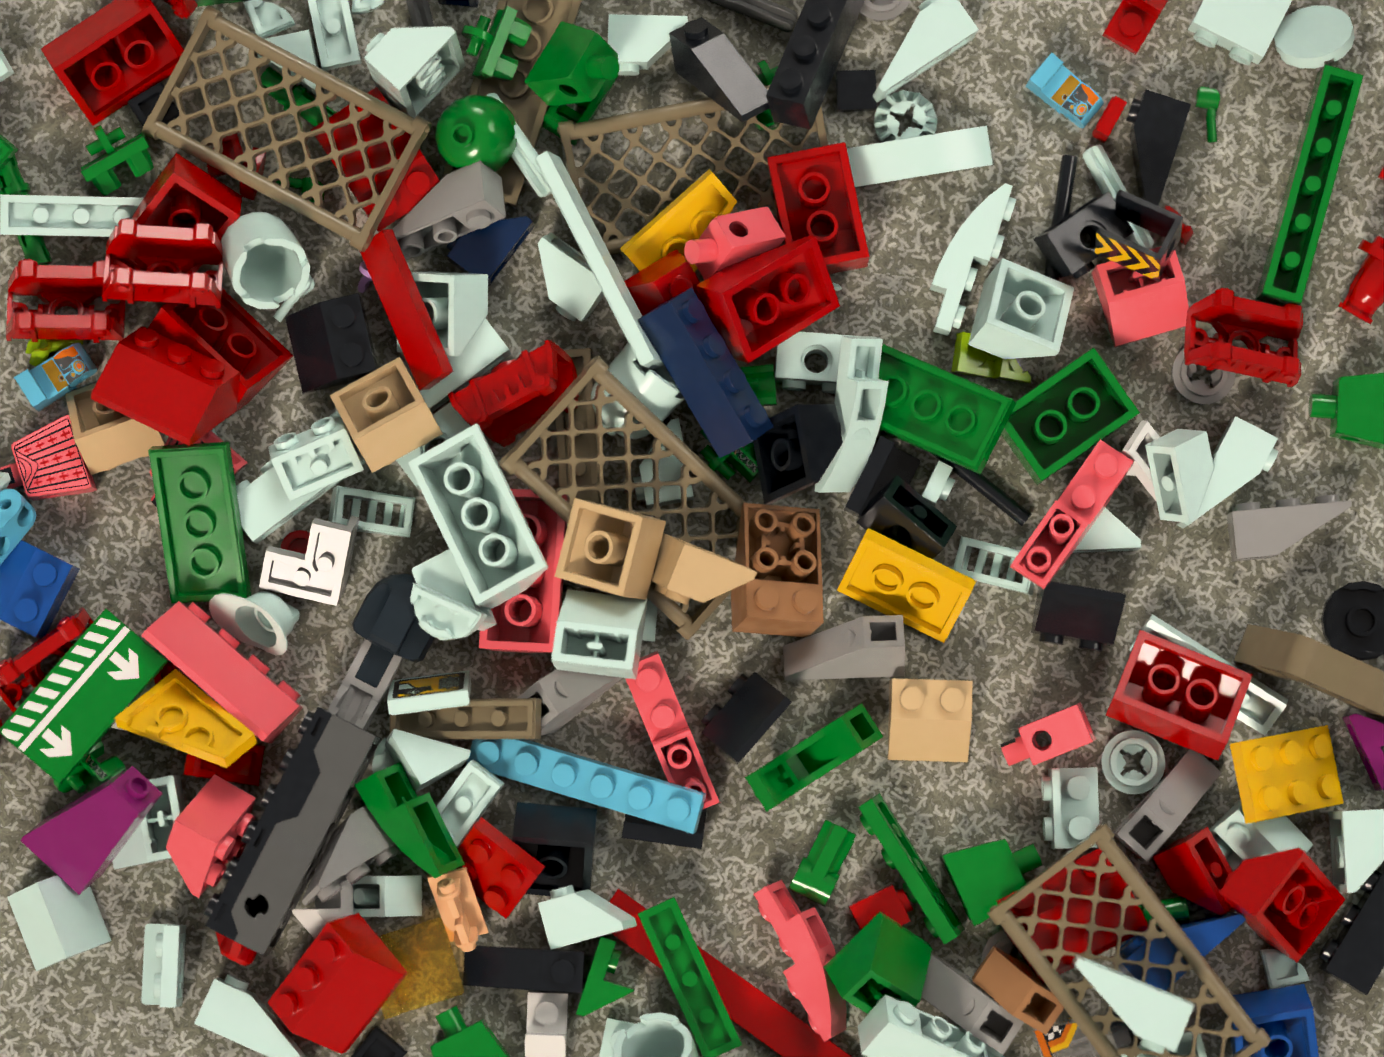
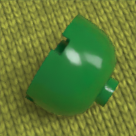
M469 95L456 99L442 111L437 121L435 139L439 153L447 164L457 170L481 161L493 171H497L510 160L516 148L517 138H514L515 129L513 126L516 123L514 116L506 105L492 96Z

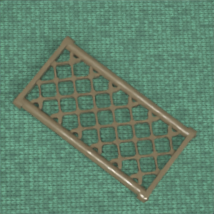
M208 5L199 18L198 24L156 105L143 125L142 134L153 140L159 138L348 239L350 246L365 252L422 142L427 137L432 123L420 116L413 118L229 21L222 17L223 13ZM210 28L216 31L215 47L198 53ZM224 36L228 37L229 40L225 41ZM237 43L249 49L248 65L230 70L226 58L227 50L236 46ZM219 53L223 65L222 74L204 79L200 66L201 59ZM270 61L281 65L282 82L268 88H263L259 75L260 68L267 65ZM192 63H194L198 77L196 83L180 88ZM252 71L257 85L256 91L238 97L233 83L234 77ZM291 71L296 73V75L291 76ZM304 78L315 83L316 99L310 103L297 106L292 91L293 86L300 83ZM226 79L231 98L224 103L212 106L207 91L208 86ZM200 88L205 107L200 111L186 114L182 95ZM285 88L290 101L289 109L271 115L266 100L267 95ZM324 89H326V90H328V91H330V92L327 93V94H325V93H324ZM337 96L349 101V118L331 124L326 111L327 103L335 100ZM175 97L179 116L171 120L167 125L162 120ZM260 97L264 110L263 118L246 124L241 112V104L247 100ZM234 106L238 125L230 130L219 132L215 113L218 110ZM319 106L324 121L323 126L305 133L300 120V113ZM358 107L362 108L363 111L358 112ZM371 114L383 119V135L364 142L359 126L360 122ZM208 115L212 134L199 142L189 136V122L194 118ZM293 115L298 130L297 135L283 141H278L274 122L277 119ZM267 124L272 139L271 144L252 150L248 131L253 127ZM353 124L358 140L357 144L339 151L333 136L334 130ZM391 125H394L397 128L395 130H392ZM181 127V132L178 131L176 128ZM241 132L246 150L242 155L232 160L222 154V140L227 136ZM407 132L412 136L398 160L393 142L395 138ZM322 133H327L331 152L326 156L312 159L307 145L308 139ZM300 141L305 161L302 164L286 168L281 153L282 148ZM382 142H387L391 154V162L374 169L371 168L367 155L368 148ZM274 150L279 169L266 178L255 172V159L259 154ZM361 151L365 170L362 173L345 177L341 158L346 154ZM334 159L339 174L338 180L320 186L315 173L316 165ZM308 168L313 183L312 188L301 196L290 191L289 175L292 172ZM389 169H394L381 195H379L375 183V175ZM368 177L373 193L372 198L353 204L348 189L349 184ZM277 180H280V181H281V185H279V184H277V183H275V182H276ZM342 186L346 206L335 214L322 208L323 192ZM314 198L315 202L313 203L309 199ZM375 204L363 229L357 227V210ZM344 216H347V217H348V221H346V220H344V219H342V218H343Z
M710 97L574 124L573 120L559 122L557 133L561 136L569 175L580 197L582 198L578 178L584 177L598 187V192L590 204L586 205L590 216L606 226L602 239L610 255L623 253L620 248L634 236H623L622 232L616 228L615 223L622 212L627 208L632 209L644 217L641 229L654 218L655 213L664 201L673 202L675 200L670 196V191L680 178H686L692 183L696 181L686 174V168L697 154L704 156L714 163L715 168L712 172L715 175L719 170H725L738 180L736 187L731 193L733 197L744 185L759 193L761 198L757 208L768 204L772 207L769 209L778 222L775 201L771 197L772 184L767 190L762 191L748 182V176L757 163L762 162L768 166V162L764 159L763 155L774 139L781 140L792 148V152L801 151L810 134L817 131L819 147L827 146L828 141L822 107L818 111L811 130H807L798 144H792L780 136L779 131L784 123H779L776 128L770 129L759 122L756 116L746 120V123L736 136H730L717 126L721 117V111L725 109ZM714 113L712 117H707L705 114ZM700 116L701 120L707 124V130L698 143L692 144L678 134L683 118ZM676 120L675 123L672 125L666 123L668 121ZM660 123L669 135L661 149L654 152L641 144L639 138L643 132V126ZM752 123L759 125L769 132L768 140L758 152L752 151L740 141L742 135ZM637 128L635 132H629L627 130ZM621 131L630 144L621 158L614 159L600 149V145L603 142L604 134ZM712 131H717L730 140L729 148L722 158L718 160L712 158L701 149L702 144ZM596 135H598L595 140H590V139L588 138V137H591V136H596ZM582 138L583 142L591 149V152L580 167H576L571 140ZM673 139H679L692 149L690 156L681 167L674 166L662 156L664 150ZM635 146L642 148L653 156L652 162L641 175L634 173L623 164L625 158ZM735 147H741L753 155V162L743 175H738L725 166V160ZM595 154L602 155L614 164L613 170L604 182L596 181L584 171ZM657 162L666 164L676 172L675 178L666 190H660L647 181L648 174ZM618 170H624L637 179V184L626 198L618 196L608 188V183ZM642 185L648 186L660 195V200L650 213H644L631 204V199ZM602 193H608L621 202V208L611 221L604 220L592 211L593 205ZM734 206V208H733V210H732L731 212H732V213H735V212H739V211H738V209ZM611 235H616L618 237L614 239H609Z
M598 355L590 360L580 375L499 462V466L508 475H516L567 524L574 498H576V494L579 491L597 490L598 504L604 505V492L606 490L624 488L626 491L625 510L642 515H653L657 519H660L663 514L680 513L682 531L676 538L688 543L693 540H708L709 551L715 553V543L718 539L735 538L737 549L742 504L747 502L608 371L609 365ZM593 378L598 383L594 399L575 401L574 398ZM604 390H606L610 395L605 396ZM617 401L627 410L624 416V423L621 427L604 428L602 426V407L605 404ZM595 405L596 425L594 428L576 429L574 427V408L576 406ZM567 407L568 427L565 430L548 431V426ZM633 417L638 421L637 423H633ZM646 428L655 437L652 451L648 454L633 455L630 451V435L633 431ZM595 433L597 436L596 455L593 457L577 458L575 456L574 441L576 435ZM605 433H624L625 451L622 455H603L602 437ZM567 435L569 437V455L567 458L548 459L546 441L549 436ZM540 437L541 457L538 460L525 463L520 457ZM661 444L665 446L667 449L662 450ZM674 455L683 464L680 478L675 481H660L659 460ZM651 458L653 462L652 480L650 482L633 483L631 480V462L635 459ZM623 460L625 462V481L623 483H604L603 465L606 461ZM568 463L570 467L569 485L554 490L545 481L548 466L551 464ZM578 463H597L598 481L595 485H576L575 467ZM534 468L539 469L538 474L533 470ZM689 471H691L694 474V476L690 477ZM701 481L711 490L708 504L705 507L689 508L687 506V487ZM679 485L681 488L680 507L676 509H660V488L662 486ZM634 488H653L654 505L652 509L633 511L631 493ZM562 495H567V501L562 497ZM717 497L722 501L721 503L717 502ZM730 508L739 517L736 522V530L733 533L716 534L715 513ZM690 513H708L709 531L707 534L688 535L687 516ZM653 581L650 583L647 598L677 625L675 630L688 640L694 636L705 620L732 590L706 601L692 617L686 613L689 608V602L688 605L680 603L679 606L675 603V600L654 591L656 583Z
M1106 823L1098 825L1096 830L1089 834V837L1005 901L992 906L987 913L996 926L1001 924L1101 1057H1122V1054L1127 1055V1057H1136L1138 1054L1158 1057H1197L1195 1049L1197 1036L1200 1033L1216 1034L1221 1037L1219 1057H1224L1225 1044L1229 1037H1240L1243 1035L1249 1044L1232 1057H1250L1253 1053H1257L1260 1049L1267 1047L1272 1040L1263 1027L1257 1028L1113 840L1115 834ZM1095 843L1102 851L1098 858V863L1093 867L1077 865L1073 861ZM1106 858L1110 861V863L1112 864V866H1107V865H1106V863H1105ZM1064 867L1067 869L1066 885L1063 891L1045 890L1041 887L1044 882ZM1074 869H1085L1095 872V887L1091 895L1071 893L1070 880ZM1117 871L1127 884L1124 888L1123 896L1120 899L1100 897L1098 893L1100 876L1103 873ZM1131 891L1136 895V899L1131 898ZM1033 892L1035 899L1032 914L1016 918L1010 911V908ZM1041 894L1062 896L1063 908L1060 919L1050 920L1037 916L1038 900ZM1070 898L1089 899L1092 902L1091 918L1087 924L1072 923L1066 920L1067 903ZM1099 902L1118 903L1121 906L1119 925L1116 928L1101 927L1095 924L1096 906ZM1143 904L1152 916L1147 930L1144 932L1126 930L1123 926L1125 909L1130 905L1137 906ZM1043 922L1059 926V939L1056 948L1039 949L1031 938L1037 923ZM1021 923H1026V924H1027V926H1028L1027 931L1023 928V926L1021 925ZM1156 924L1159 925V927L1162 929V931H1157V930H1156V928H1155ZM1072 926L1088 930L1087 948L1083 953L1063 950V933L1066 927ZM1101 930L1116 933V951L1113 956L1106 957L1092 954V936L1095 931ZM1125 934L1145 937L1146 946L1142 960H1128L1120 957L1121 939ZM1168 937L1177 949L1172 963L1169 965L1151 963L1149 961V950L1152 939ZM1077 954L1090 960L1111 961L1113 969L1116 971L1121 963L1140 965L1142 967L1141 981L1143 982L1146 980V973L1150 967L1169 969L1171 979L1168 992L1174 994L1177 972L1193 970L1202 982L1197 996L1193 998L1179 996L1196 1004L1194 1024L1186 1026L1184 1029L1192 1033L1190 1053L1188 1055L1171 1054L1165 1048L1163 1054L1155 1051L1139 1049L1137 1046L1138 1036L1135 1033L1133 1044L1130 1047H1119L1116 1049L1106 1035L1113 1021H1124L1121 1017H1116L1112 1014V1007L1108 1005V1011L1105 1014L1091 1016L1081 1002L1084 999L1086 990L1094 987L1087 981L1084 975L1078 982L1071 981L1065 983L1056 971L1061 957L1064 955L1075 956ZM1046 956H1051L1053 962L1050 963ZM1181 957L1185 959L1187 964L1181 963ZM1071 989H1077V996H1075ZM1207 989L1211 993L1212 997H1207ZM1218 1002L1228 1015L1224 1020L1222 1029L1210 1030L1200 1028L1201 1007L1204 1004H1215ZM1097 1021L1102 1022V1029L1097 1025ZM1232 1022L1237 1027V1030L1231 1028Z

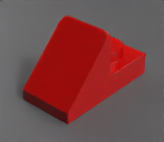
M1122 0L1102 36L1136 55L1168 0Z
M254 745L227 768L187 753L183 775L211 779L215 774L229 782L259 786L265 746Z

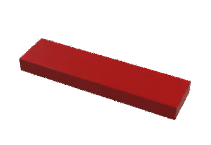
M381 230L373 237L365 252L360 251L417 387L419 391L428 390L451 374L453 369L393 230Z

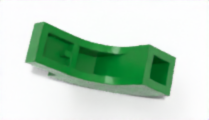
M861 703L749 774L745 779L767 812L883 738V735Z

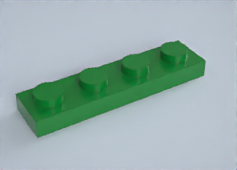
M879 793L858 807L862 813L860 815L861 823L866 831L872 836L875 834L882 844L881 853L888 866L893 870L897 868L905 881L902 886L907 897L912 903H918L926 915L924 922L929 932L935 938L940 937L944 945L958 937L965 928L881 794Z
M675 897L638 913L703 1057H717L741 1046V1040Z

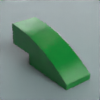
M400 762L377 771L354 784L365 805L384 832L402 852L432 877L438 878L465 865L430 793L428 792L417 797Z

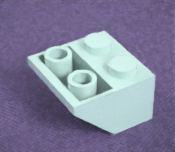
M567 589L555 630L551 657L555 668L563 671L637 679L648 599Z
M170 775L149 779L163 794L112 861L114 870L172 859L166 849V845L175 819L186 808L180 776Z
M1241 800L1209 829L1233 871L1246 859L1298 847L1307 853L1314 845L1286 816L1245 824Z

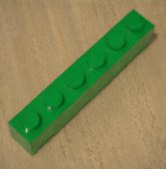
M1325 64L1316 76L1256 294V300L1278 306L1288 303L1300 305L1302 302L1364 75Z

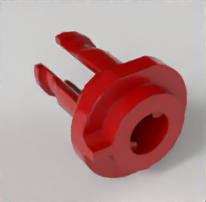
M1376 236L1372 243L1364 239L1360 242L1357 248L1366 253L1367 256L1350 285L1347 297L1343 303L1340 302L1338 305L1340 308L1369 324L1373 321L1371 318L1375 311L1384 303V238Z

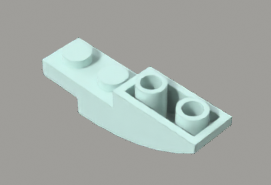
M1005 183L990 194L970 214L950 242L929 289L944 294L933 332L948 336L952 327L960 328L966 306L960 305L959 302L963 290L971 292L978 270L971 267L972 262L987 266L990 257L998 259L1005 237L999 235L998 231L1002 220L1010 221L1016 203L1015 198L1009 197L1012 185Z
M842 336L834 404H836L838 420L841 425L843 443L820 481L815 484V492H851L869 460L881 425L889 382L878 379L883 342L881 338L873 336Z

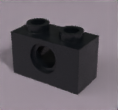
M1110 192L1094 197L1034 238V241L1058 279L1073 275L1074 279H1077L1095 267L1092 261L1100 256L1095 253L1096 232L1099 228L1124 239L1134 233L1128 221L1115 215L1116 202ZM1082 229L1090 234V248L1085 247L1080 240Z
M898 475L869 501L857 520V523L865 530L870 528L931 559L936 557L945 548L957 528L952 521Z

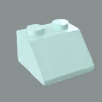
M1002 258L984 280L968 345L1002 359L1056 356L1060 351L1074 287Z
M438 271L411 272L446 355L460 356L488 315V274ZM397 340V352H403Z
M1384 809L1328 812L1332 881L1339 892L1355 893L1384 861Z

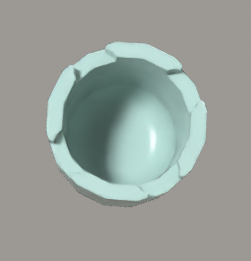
M251 212L240 216L236 222L227 228L221 239L222 259L234 290L246 304L258 309H276L280 306V302L288 300L292 295L298 297L309 281L310 264L297 238L279 217L267 212Z
M629 343L624 346L609 365L608 371L662 422L684 400L665 365L655 370L641 366ZM595 382L592 388L591 400L596 395L597 382ZM604 390V395L609 396L610 394ZM617 401L605 404L602 407V426L604 428L621 427L627 410ZM592 405V406H593V409H594V411H595V413H596V407H595V405ZM633 417V423H637L638 421ZM646 428L633 431L630 439L646 437L650 432ZM607 432V434L611 436H614L617 433L618 435L624 437L623 432Z
M661 1012L640 1016L641 1022L632 1025L627 1031L622 1029L619 1032L613 1046V1057H699L688 1028L681 1024L676 1016Z

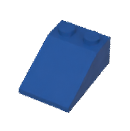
M21 540L0 565V620L41 639L49 631L80 569Z
M1227 912L1223 915H1215L1180 924L1179 926L1201 955L1205 957L1245 922L1246 919L1242 914ZM1137 935L1122 942L1120 957L1128 960H1142L1146 946L1145 937ZM1168 937L1152 939L1149 950V961L1151 963L1165 965L1172 963L1177 949ZM1181 957V963L1187 964L1185 959ZM1121 963L1118 966L1124 974L1141 980L1142 967L1140 965ZM1150 967L1146 973L1145 983L1166 991L1170 987L1171 972L1169 969ZM1187 971L1177 972L1175 976V982L1179 978H1181Z
M1305 984L1233 995L1257 1028L1263 1027L1272 1039L1267 1047L1260 1049L1257 1053H1253L1250 1057H1319L1314 1011ZM1232 1022L1231 1028L1237 1030V1027ZM1243 1035L1240 1037H1230L1233 1055L1249 1044Z

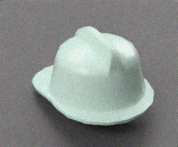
M260 591L247 598L220 593L214 595L209 602L211 616L218 626L227 630L243 643L261 648L275 656L283 655L287 651L288 641L286 637L293 630L294 624L300 617L298 609L287 604L270 591Z

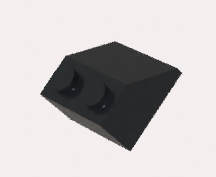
M359 293L318 302L285 317L303 394L355 382L378 369L365 308Z
M797 404L769 418L774 427L753 441L764 504L777 502L820 481L843 443L836 404Z
M1050 581L1045 589L1038 586L1031 633L1040 634V642L1063 645L1065 638L1079 641L1080 649L1102 652L1103 645L1110 646L1114 644L1126 594Z
M756 672L749 678L742 673L727 691L733 697L723 708L716 703L701 720L706 725L701 733L736 764L744 758L792 703V701Z
M517 802L512 841L545 866L526 894L550 896L549 891L573 885L574 892L591 890L597 809Z

